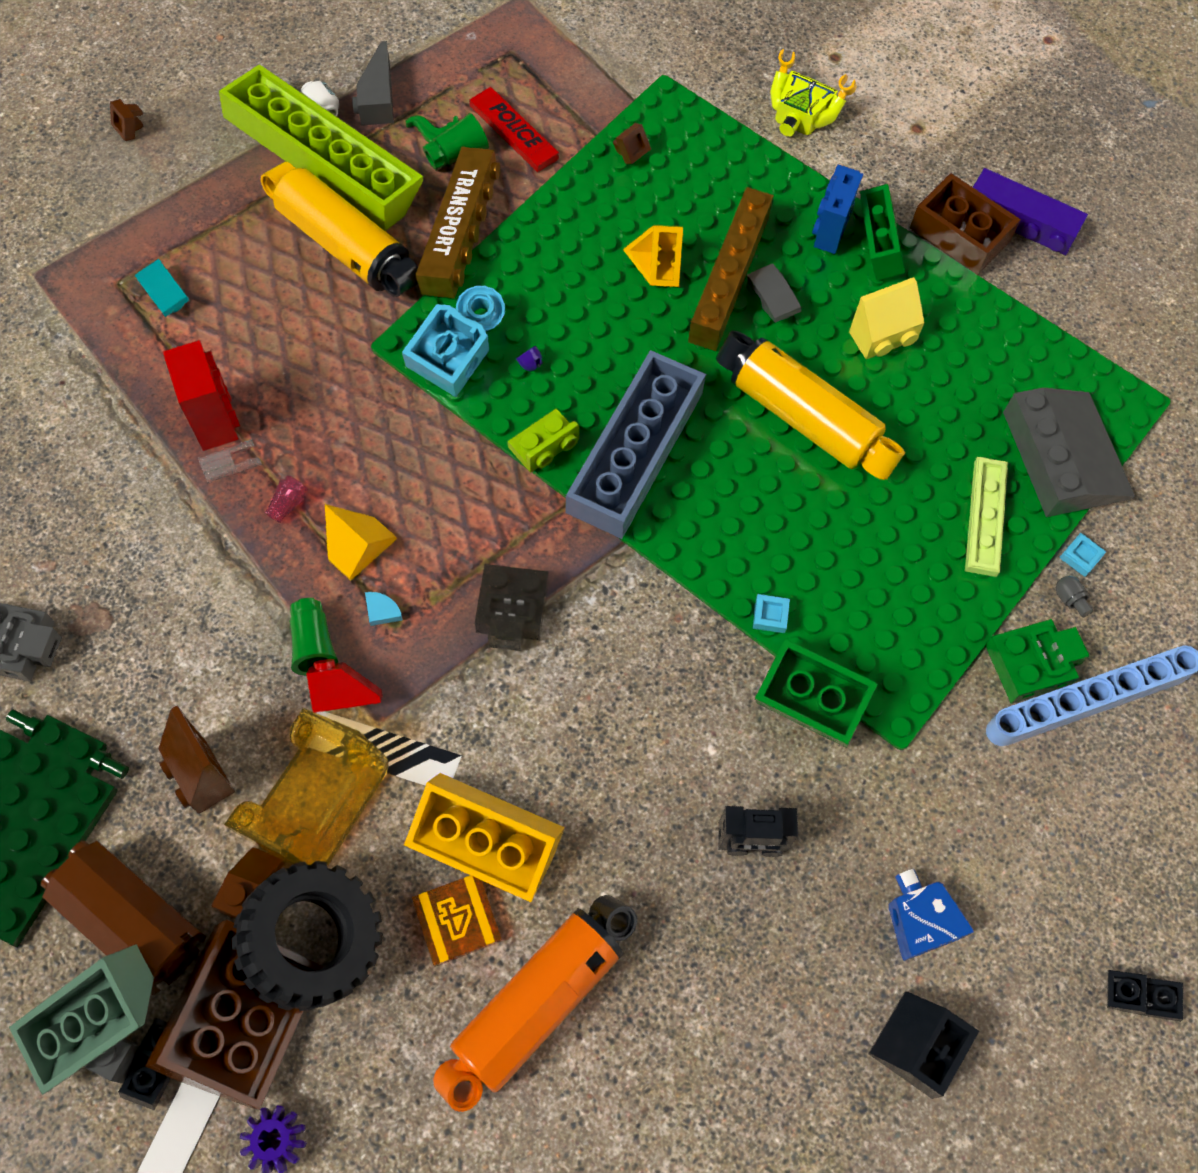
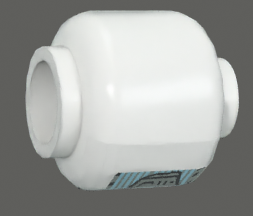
M310 81L302 86V94L334 116L338 115L339 99L325 82Z

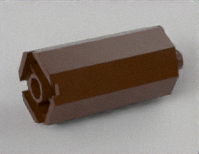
M83 840L77 843L70 850L69 858L58 869L50 871L41 881V886L45 889L43 898L106 956L137 944L154 977L151 994H157L161 990L156 985L162 981L170 985L196 959L200 951L195 946L198 940L204 943L206 936L106 846L98 841L88 844Z

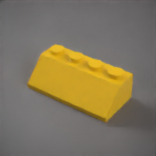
M439 773L426 783L404 846L532 902L553 860L565 827Z

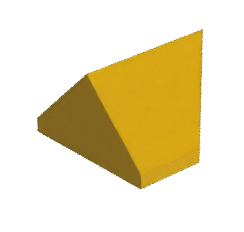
M653 225L623 249L651 286L679 287L683 227Z
M325 504L328 560L351 581L397 538L375 517Z

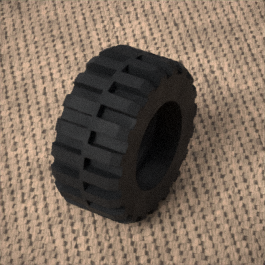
M304 861L294 863L289 868L285 869L283 867L258 885L241 905L243 909L236 916L233 926L237 931L236 935L232 938V950H237L238 958L234 960L237 970L243 969L247 977L243 982L250 990L256 988L260 992L258 998L266 1003L273 1001L281 1009L291 1010L295 1008L299 1009V1011H307L324 1007L353 993L355 987L363 984L369 976L368 969L375 966L379 957L375 952V948L382 944L383 933L376 932V925L382 922L380 911L373 913L370 906L376 900L371 891L364 895L360 890L363 882L357 876L349 879L345 876L347 869L338 865L330 869L327 868V862L315 861L311 865H307ZM301 901L314 903L326 910L332 917L338 932V946L334 958L325 967L315 971H303L292 966L282 956L276 942L275 928L280 914L288 906Z

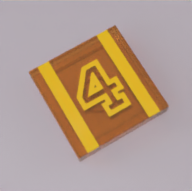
M470 875L412 897L434 967L502 942L482 880Z

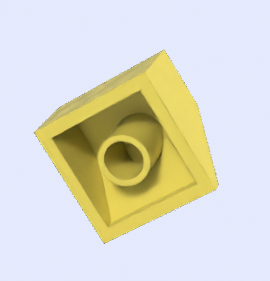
M910 278L860 298L849 333L865 359L876 355L878 357L884 356L894 348L902 345L904 347L910 346L918 340L924 325V318L915 278Z

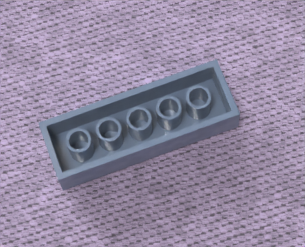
M650 350L566 494V514L623 539L702 396L706 374Z

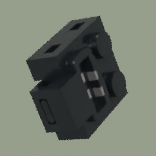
M725 806L718 822V850H727V854L732 856L748 855V851H762V855L766 857L783 856V852H788L798 837L797 808L744 810L743 806Z

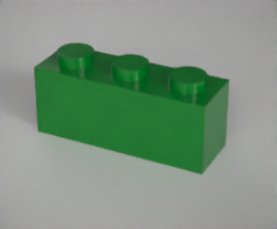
M884 184L859 191L870 257L876 280L904 274L905 267L889 185Z

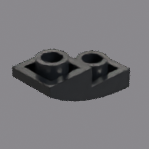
M1108 970L1107 1008L1181 1022L1183 1020V983L1147 978V975Z
M158 1018L154 1019L136 1051L138 1058L118 1091L120 1098L151 1110H155L171 1079L146 1067L167 1024L166 1021Z

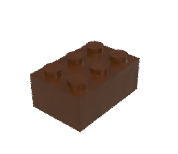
M950 173L917 206L910 229L976 275H979L1011 241L1021 219Z

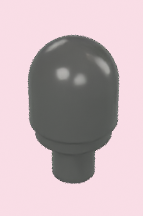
M1065 576L1059 579L1056 584V593L1064 605L1068 606L1069 609L1075 608L1081 617L1091 614L1093 609L1086 601L1089 598L1088 591L1082 583L1073 576Z

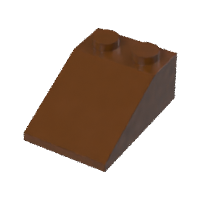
M178 706L173 707L170 710L158 748L164 759L159 764L169 780L175 778L180 788L175 790V793L184 808L191 806L200 814L235 793V790L204 736Z

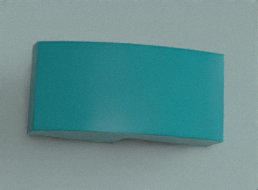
M159 259L135 274L137 280L165 317L179 311L185 303L190 301Z

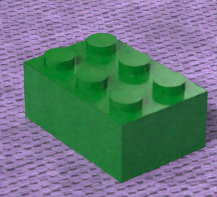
M784 639L755 697V701L757 704L847 748L878 683Z

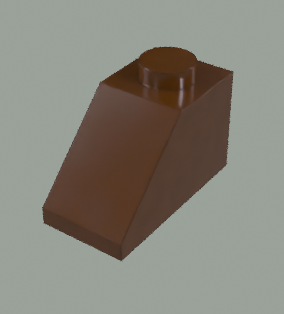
M252 847L228 872L211 906L221 914L236 919V916L243 909L241 905L264 880L282 869L285 860Z

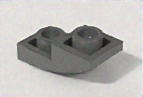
M774 264L747 274L749 286L761 298L763 310L775 323L801 312V306Z

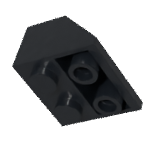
M905 991L868 1054L931 1099L943 1097L976 1039L979 1030L947 1008Z

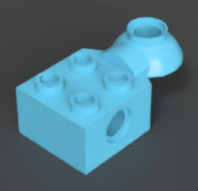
M474 286L466 289L459 296L456 309L450 305L436 304L402 351L405 366L454 397H457L489 351L486 331L495 328L501 322L505 313V303L501 295L493 288ZM479 308H484L487 310V312L482 315L474 313V311H476Z

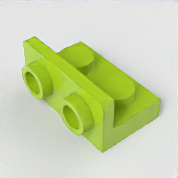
M555 409L508 441V448L528 471L532 473L537 468L546 467L556 455L563 450L569 451L577 444L579 440V424L576 421L569 423Z

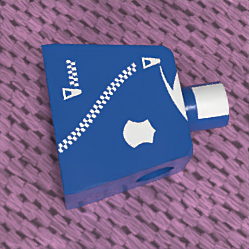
M910 869L895 876L903 895L892 900L888 904L903 961L962 939L974 932L941 882L923 887L915 869Z

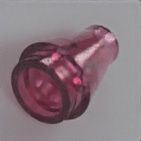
M287 475L284 480L280 479L271 502L264 513L276 522L281 523L292 510L306 499L305 494L308 488L295 478Z

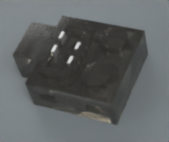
M484 564L474 624L476 633L488 634L489 648L522 651L523 639L540 641L549 584L548 571Z

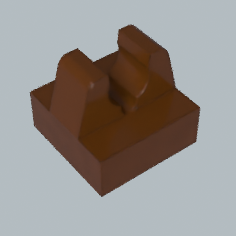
M121 99L110 101L111 125L124 141L135 139V131L143 128V123L137 117L143 115V111L137 104H124Z
M634 123L613 141L616 152L622 155L624 162L627 164H633L651 150L643 125Z

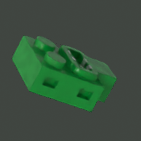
M1052 619L994 635L985 645L1011 704L1072 685L1079 679L1075 667L1081 665L1090 656L1076 627L1058 632Z

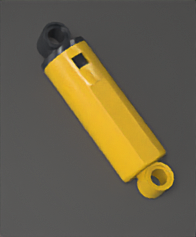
M283 162L261 175V185L266 194L273 199L275 209L376 291L386 290L391 296L399 297L418 284L416 278L418 266L409 258L408 249L306 168H295L291 163Z
M731 331L716 356V360L721 366L733 372L731 382L849 469H856L862 464L863 468L871 475L883 480L888 479L904 456L905 451L898 443L883 436L886 425L767 339L760 338L754 342L750 337L741 332Z

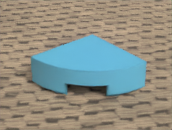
M365 592L371 626L403 620L398 605L390 597L378 592Z

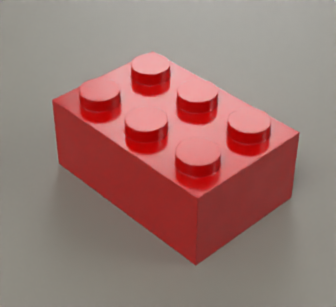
M200 340L162 351L178 403L202 450L205 451L239 440L235 428L240 427V423L232 407L230 393L219 368H217L212 351L205 352Z

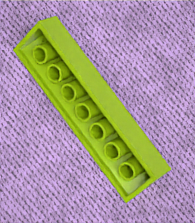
M259 64L219 90L223 118L284 161L291 163L295 168H306L384 231L388 230L406 215L423 182V176Z

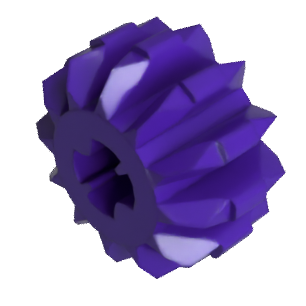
M277 1105L273 1115L266 1107L260 1109L261 1122L254 1117H249L247 1123L254 1130L252 1133L242 1132L240 1134V1139L250 1141V1146L244 1147L240 1153L241 1156L254 1154L248 1164L251 1170H255L262 1164V1173H271L275 1165L278 1173H285L287 1171L285 1158L293 1164L299 1162L300 1158L293 1152L294 1147L305 1148L307 1143L304 1140H296V1135L306 1130L304 1124L292 1127L298 1117L296 1112L291 1111L284 1118V1106ZM279 1132L281 1137L277 1138V1140H281L279 1147L267 1148L266 1144L270 1143L269 1140H266L267 1135Z

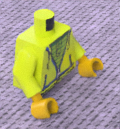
M782 49L778 57L780 69L775 73L770 90L772 108L777 111L775 120L777 123H780L779 130L785 136L790 137L795 131L810 135L816 128H822L836 120L846 103L845 97L852 95L856 91V81L854 79L851 86L845 88L843 86L847 82L848 76L847 74L841 76L839 79L840 91L837 95L838 90L791 70L790 74H787L788 69L795 63V54L793 52L792 59L784 62L782 60L784 49Z

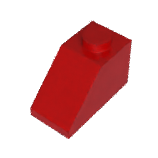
M334 659L319 660L314 662V666L310 667L306 673L313 713L381 703L382 689L344 662L335 663Z

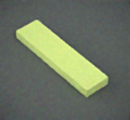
M977 457L974 461L965 564L966 572L997 577L1000 573L1008 462L983 457Z

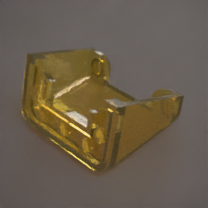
M303 708L291 725L289 734L291 742L298 748V751L261 806L252 801H244L239 804L224 825L234 833L291 866L294 863L304 861L307 865H311L315 861L327 862L328 867L385 778L388 771V759L360 731Z

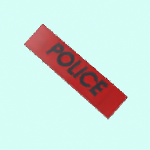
M491 86L469 99L470 107L537 173L559 159V152Z

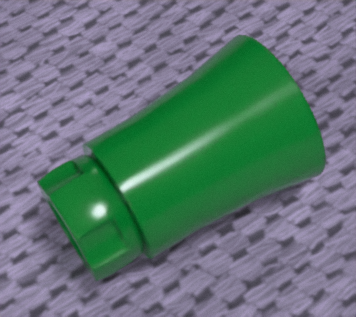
M468 113L454 126L434 137L432 142L424 145L423 151L431 167L437 171L445 166L449 167L456 163L461 147L489 149V143L478 120L473 114Z
M301 598L290 605L291 618L289 620L292 638L291 670L298 675L307 676V671L310 667L314 666L316 661L334 659L335 663H338L321 601L314 598Z

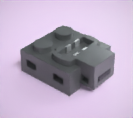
M0 603V676L31 682L37 668L36 665L51 667L62 637L52 628L54 621L46 612Z

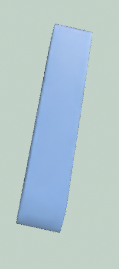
M1180 646L1004 708L988 723L986 727L987 737L995 745L1008 746L1179 685L1198 671V651L1191 646ZM1177 661H1179L1180 663H1182V665L1184 666L1185 669H1183L1182 667H1180L1179 664L1177 663ZM1148 671L1152 672L1156 676V679L1152 678L1149 675ZM1119 681L1123 682L1127 686L1128 690L1122 688V686L1119 684ZM1089 691L1094 692L1098 696L1099 701L1095 700ZM1060 701L1066 703L1069 706L1070 711H1066L1065 709H1063L1060 705ZM1030 711L1038 714L1041 722L1034 720L1030 715ZM1000 722L1008 724L1012 732L1004 731L1000 726Z

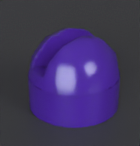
M536 345L516 358L520 366L526 371H535L536 368L541 366L543 359Z

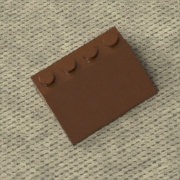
M225 920L215 925L146 1067L179 1082L255 1110H260L303 1011L295 1008L291 1010L281 1009L273 1001L266 1003L258 998L260 992L256 988L250 990L243 982L247 979L243 969L238 971L234 962L238 958L237 950H232V938L236 935L237 929L233 927V922ZM277 944L285 960L297 969L315 971L323 968V966Z

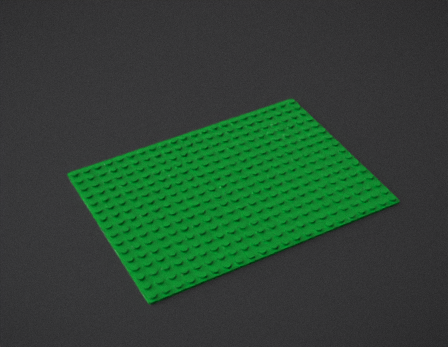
M661 75L472 250L471 263L466 265L464 270L463 286L458 288L455 298L423 295L371 344L372 352L522 466L524 465L508 448V441L555 409L569 423L576 421L579 424V440L577 444L569 451L563 450L556 455L546 467L537 468L532 472L565 498L650 350L706 374L702 396L623 539L620 540L776 657L784 639H787L878 683L860 721L896 749L905 750L1089 510L1084 509L1051 517L1045 516L1003 413L1013 394L1043 387L1089 392L1122 466L1164 413L1171 401L1158 390L982 277L976 275L898 223L897 229L905 273L876 280L870 257L861 200L857 197L855 198L852 214L836 253L833 254L815 248L814 243L817 235L812 234V231L819 217L817 212L830 180L669 76ZM634 123L642 124L651 150L633 164H627L624 162L622 155L616 152L613 141ZM748 187L774 195L768 222L747 274L774 264L801 306V312L775 323L763 310L761 298L749 286L746 274L716 351L688 342L691 321L744 191ZM653 225L683 227L679 287L651 286L623 249ZM914 277L917 281L924 318V325L918 340L910 346L904 347L902 345L894 348L884 356L878 357L876 355L865 359L849 333L860 298ZM474 286H487L495 289L501 295L505 303V313L501 322L495 328L486 331L489 351L457 397H454L407 368L402 351L436 304L450 305L456 309L458 298L466 289ZM479 308L476 311H474V313L478 315H482L487 312V310L484 308ZM731 331L741 332L750 337L754 342L760 338L767 339L886 425L883 436L898 443L905 451L904 456L888 479L883 480L871 475L863 468L862 464L856 469H849L731 382L733 372L721 366L716 360V356ZM536 345L543 357L542 364L535 371H526L520 366L516 358ZM977 457L1008 462L1000 573L997 577L965 571L974 461ZM757 594L790 599L785 633L753 629Z

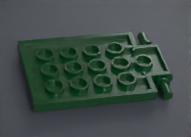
M13 709L7 714L6 721L23 729L24 734L31 737V739L26 743L0 730V940L18 948L47 903L43 898L45 889L41 886V881L50 871L58 869L69 858L70 850L77 843L88 839L118 792L114 786L92 776V771L94 769L99 772L105 770L123 779L128 774L129 767L111 758V754L106 752V743L50 715H47L42 720L36 716L30 718Z

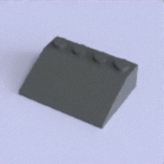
M1043 387L1013 394L1003 413L1046 517L1127 501L1135 497L1089 392Z

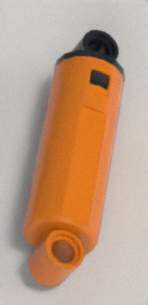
M609 895L597 898L590 906L588 914L577 908L453 1040L450 1045L451 1050L460 1059L445 1061L438 1067L433 1079L436 1091L452 1109L458 1112H465L477 1105L482 1096L483 1083L492 1092H498L623 956L624 952L616 941L626 940L636 929L637 915L632 908Z

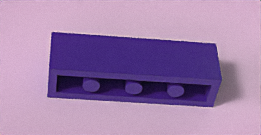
M987 168L982 170L973 188L1021 219L1015 233L1065 256L1088 216L1085 212Z

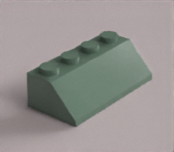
M137 944L101 958L9 1026L42 1095L58 1086L145 1024L154 977Z

